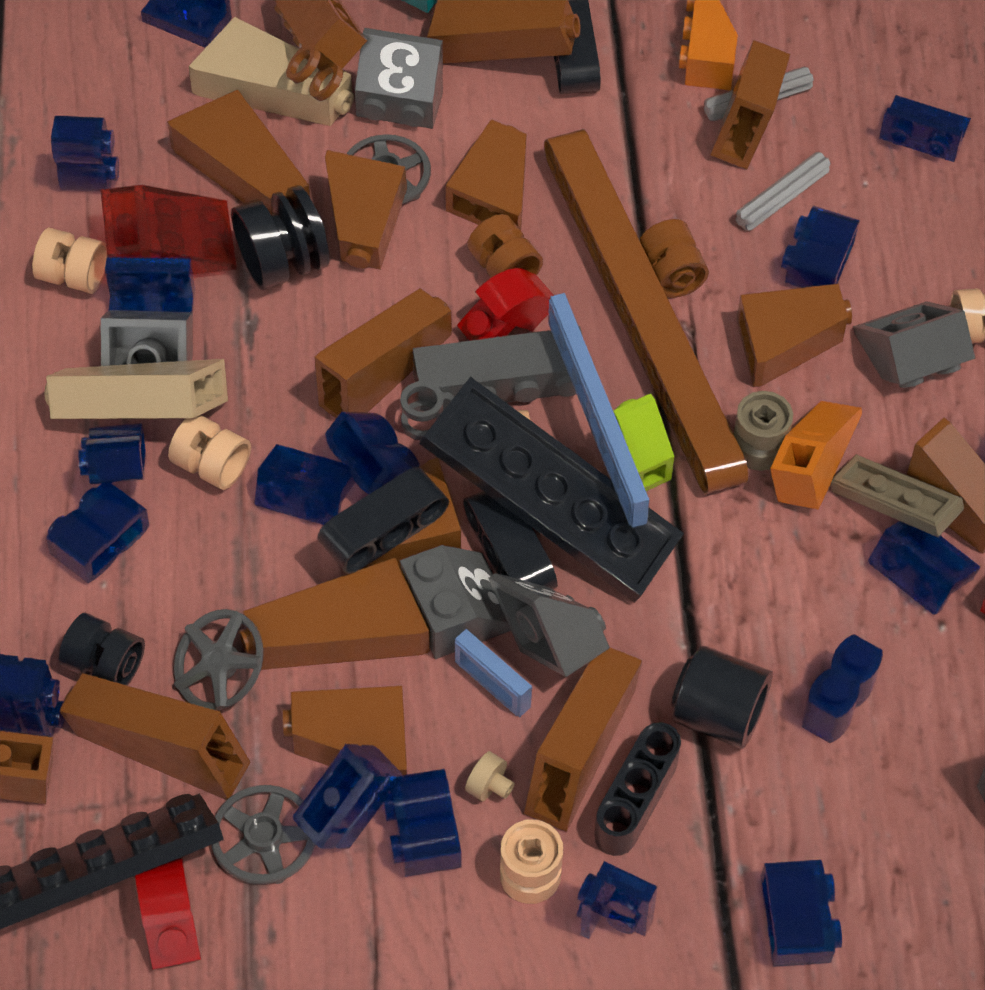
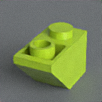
M651 393L637 400L629 399L624 401L613 412L644 488L648 491L671 480L674 454L656 401Z

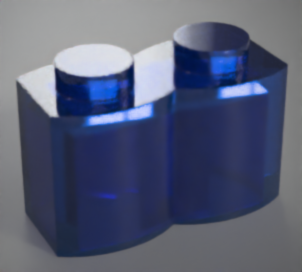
M54 117L51 148L53 159L57 166V177L61 190L110 192L112 181H118L119 158L118 156H112L115 146L114 131L107 130L105 118Z
M814 205L808 217L801 215L794 232V239H797V243L795 246L788 244L781 263V268L787 270L785 283L801 288L838 284L854 246L860 220Z
M341 412L325 432L326 441L333 454L342 462L349 464L354 481L367 494L374 492L405 471L420 467V463L414 453L406 446L398 443L397 435L391 424L377 413Z
M143 423L89 428V437L81 438L82 449L78 450L81 476L89 475L90 485L145 479L147 453Z
M110 481L102 483L97 488H90L80 499L78 509L73 510L66 516L58 517L50 525L48 535L46 536L49 554L85 582L90 583L102 575L119 554L128 550L147 531L150 526L147 509Z
M855 634L843 640L834 652L830 669L821 673L811 686L802 719V728L828 743L839 739L848 729L855 708L863 704L873 690L882 661L883 650Z
M445 769L390 777V792L382 793V802L386 822L395 820L397 830L396 835L389 836L393 864H403L405 877L462 868L459 835Z
M822 859L764 863L761 873V887L773 967L831 963L835 954V948L842 947L841 924L839 919H832L828 903L835 901V884L832 873H825Z

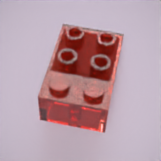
M147 185L100 189L106 249L113 285L237 269L227 200Z

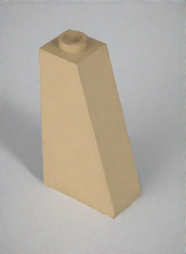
M236 17L226 25L189 65L192 93L197 96L215 100L238 89L253 109L331 126L341 114H346L354 100L351 74L343 71V78L337 90L326 100H316L310 95L309 88L314 76L319 71L318 68L301 83H294L286 75L287 66L299 48ZM305 58L298 66L296 73L300 72L308 61ZM333 73L329 74L324 79L319 91L324 89L329 84L330 80L332 79Z
M224 359L65 368L46 376L47 384L44 391L45 401L50 408L51 419L195 418L228 401Z

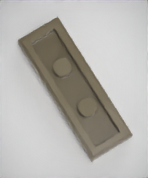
M857 454L837 473L831 482L832 492L936 537H939L964 510L961 497Z

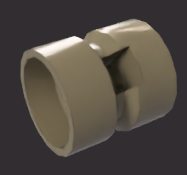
M752 392L744 397L738 405L733 434L745 457L747 467L752 470H769L785 436L791 431L794 414L791 405L784 397L774 392Z

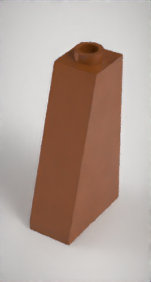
M437 0L427 38L443 40V64L571 55L574 40L580 35V20L577 14H573L568 0Z
M238 89L167 121L173 151L244 204L256 199L261 200L270 214H272V194L282 192L286 197L287 189L295 185L302 186L310 197L309 184Z
M419 288L320 351L315 356L319 406L349 429L352 428L413 371V348L441 345L452 335L451 310L448 305L439 297H432Z
M396 557L243 611V615L247 616L255 624L262 639L263 663L261 670L418 656L430 652L429 629ZM245 626V629L239 631L246 654L256 655L254 638Z
M610 647L589 662L537 751L524 811L525 815L548 823L565 832L568 831L635 692L643 660Z
M82 673L73 689L66 695L64 704L59 710L76 736L227 800L233 795L251 763L220 711Z

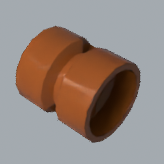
M499 214L484 220L471 233L467 242L468 250L479 264L486 268V272L490 277L513 268H521L537 275L543 265L542 256L530 241L524 238V234L509 215Z
M680 219L661 221L647 229L640 237V243L667 297L676 298L690 294L701 287L707 280L709 275L708 267L700 250L696 248L695 240L687 223Z

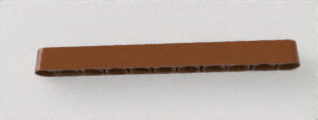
M584 129L545 139L544 152L551 173L701 491L704 494H709L746 483L748 481V467L745 457L589 135Z

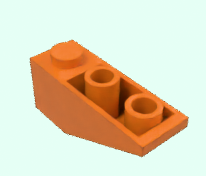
M687 0L686 11L693 12V17L685 16L682 40H690L689 46L681 45L679 69H686L684 85L731 90L738 34L720 0Z
M820 401L785 436L770 467L778 502L819 510L862 415L861 407Z

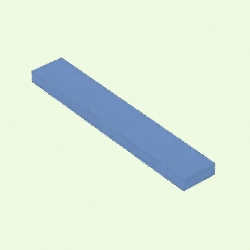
M565 293L550 296L548 311L549 327L627 521L632 528L647 524L649 497Z

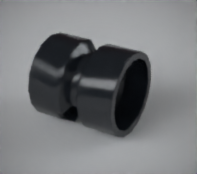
M84 612L68 628L61 643L58 660L61 666L80 675L82 673L87 675L92 673V676L128 686L141 664L145 650V641L143 638L119 627L112 630L110 623Z

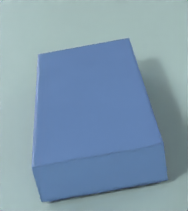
M467 629L455 638V663L516 716L521 717L531 708L532 685Z

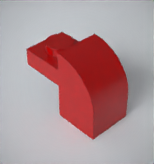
M521 268L505 270L491 277L475 291L480 299L457 324V327L469 341L507 336L515 326L533 332L548 315L550 296H554V294L535 273Z
M183 857L135 875L139 906L152 969L201 960Z

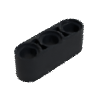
M568 0L573 14H577L579 17L580 35L574 40L571 55L554 56L560 94L600 91V65L588 0Z
M411 468L332 517L322 526L317 539L345 573H354L434 523L448 508L449 500L422 468Z
M484 491L463 499L467 519L497 574L546 586L553 590L557 588L558 582L553 565L530 525Z
M659 722L652 723L643 729L602 800L596 814L594 837L598 848L605 854L620 856L628 853L634 847L673 777L678 765L681 738L677 730L671 725ZM655 747L663 748L668 754L663 756L654 755L649 749ZM639 784L647 788L648 791L645 793H634L627 787ZM619 822L624 824L627 829L615 832L607 828L606 824Z

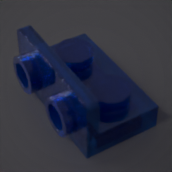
M149 0L141 10L142 22L204 48L213 41L232 19L230 0Z
M895 95L891 107L887 108L884 114L879 139L911 148L933 157L955 162L968 131L971 118Z
M106 257L105 274L110 294L108 311L193 312L195 284L191 258Z
M276 444L258 468L254 503L262 508L324 525L341 512L342 501L356 482L358 467Z
M901 521L885 529L868 559L870 565L934 615L943 609L950 595L972 581L980 569L977 563L941 535L936 537Z
M604 861L597 875L592 873L587 875L578 893L577 900L581 901L576 916L581 918L580 935L590 939L601 916L607 918L609 925L622 933L633 934V932L646 936L654 919L658 886Z

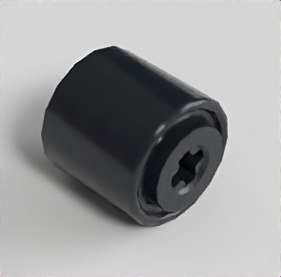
M700 646L694 656L692 655L687 659L678 678L671 703L672 707H674L673 721L743 749L750 741L761 717L770 691L773 671L708 646Z

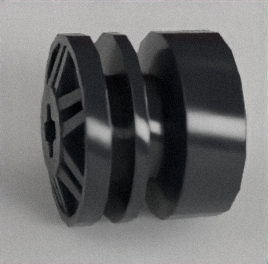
M300 185L288 188L286 197L282 192L272 194V214H270L263 202L258 199L236 206L231 210L232 226L239 250L253 281L261 290H266L289 280L288 261L303 276L309 274L311 265L317 270L329 266L330 255L323 222L308 193Z

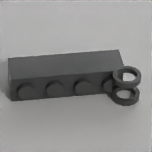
M551 330L413 348V374L415 382L409 384L401 393L400 404L403 411L401 426L407 436L421 441L428 430L414 429L408 423V419L419 422L429 421L434 418L438 419L470 376L506 403L515 401L531 402L537 398L559 395L570 397L576 395V391ZM417 392L418 401L408 405V398Z

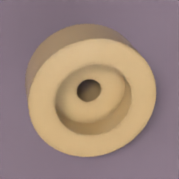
M491 751L485 753L472 770L467 780L465 791L480 801H485L492 792L506 799L515 785L513 781L503 776L507 761Z

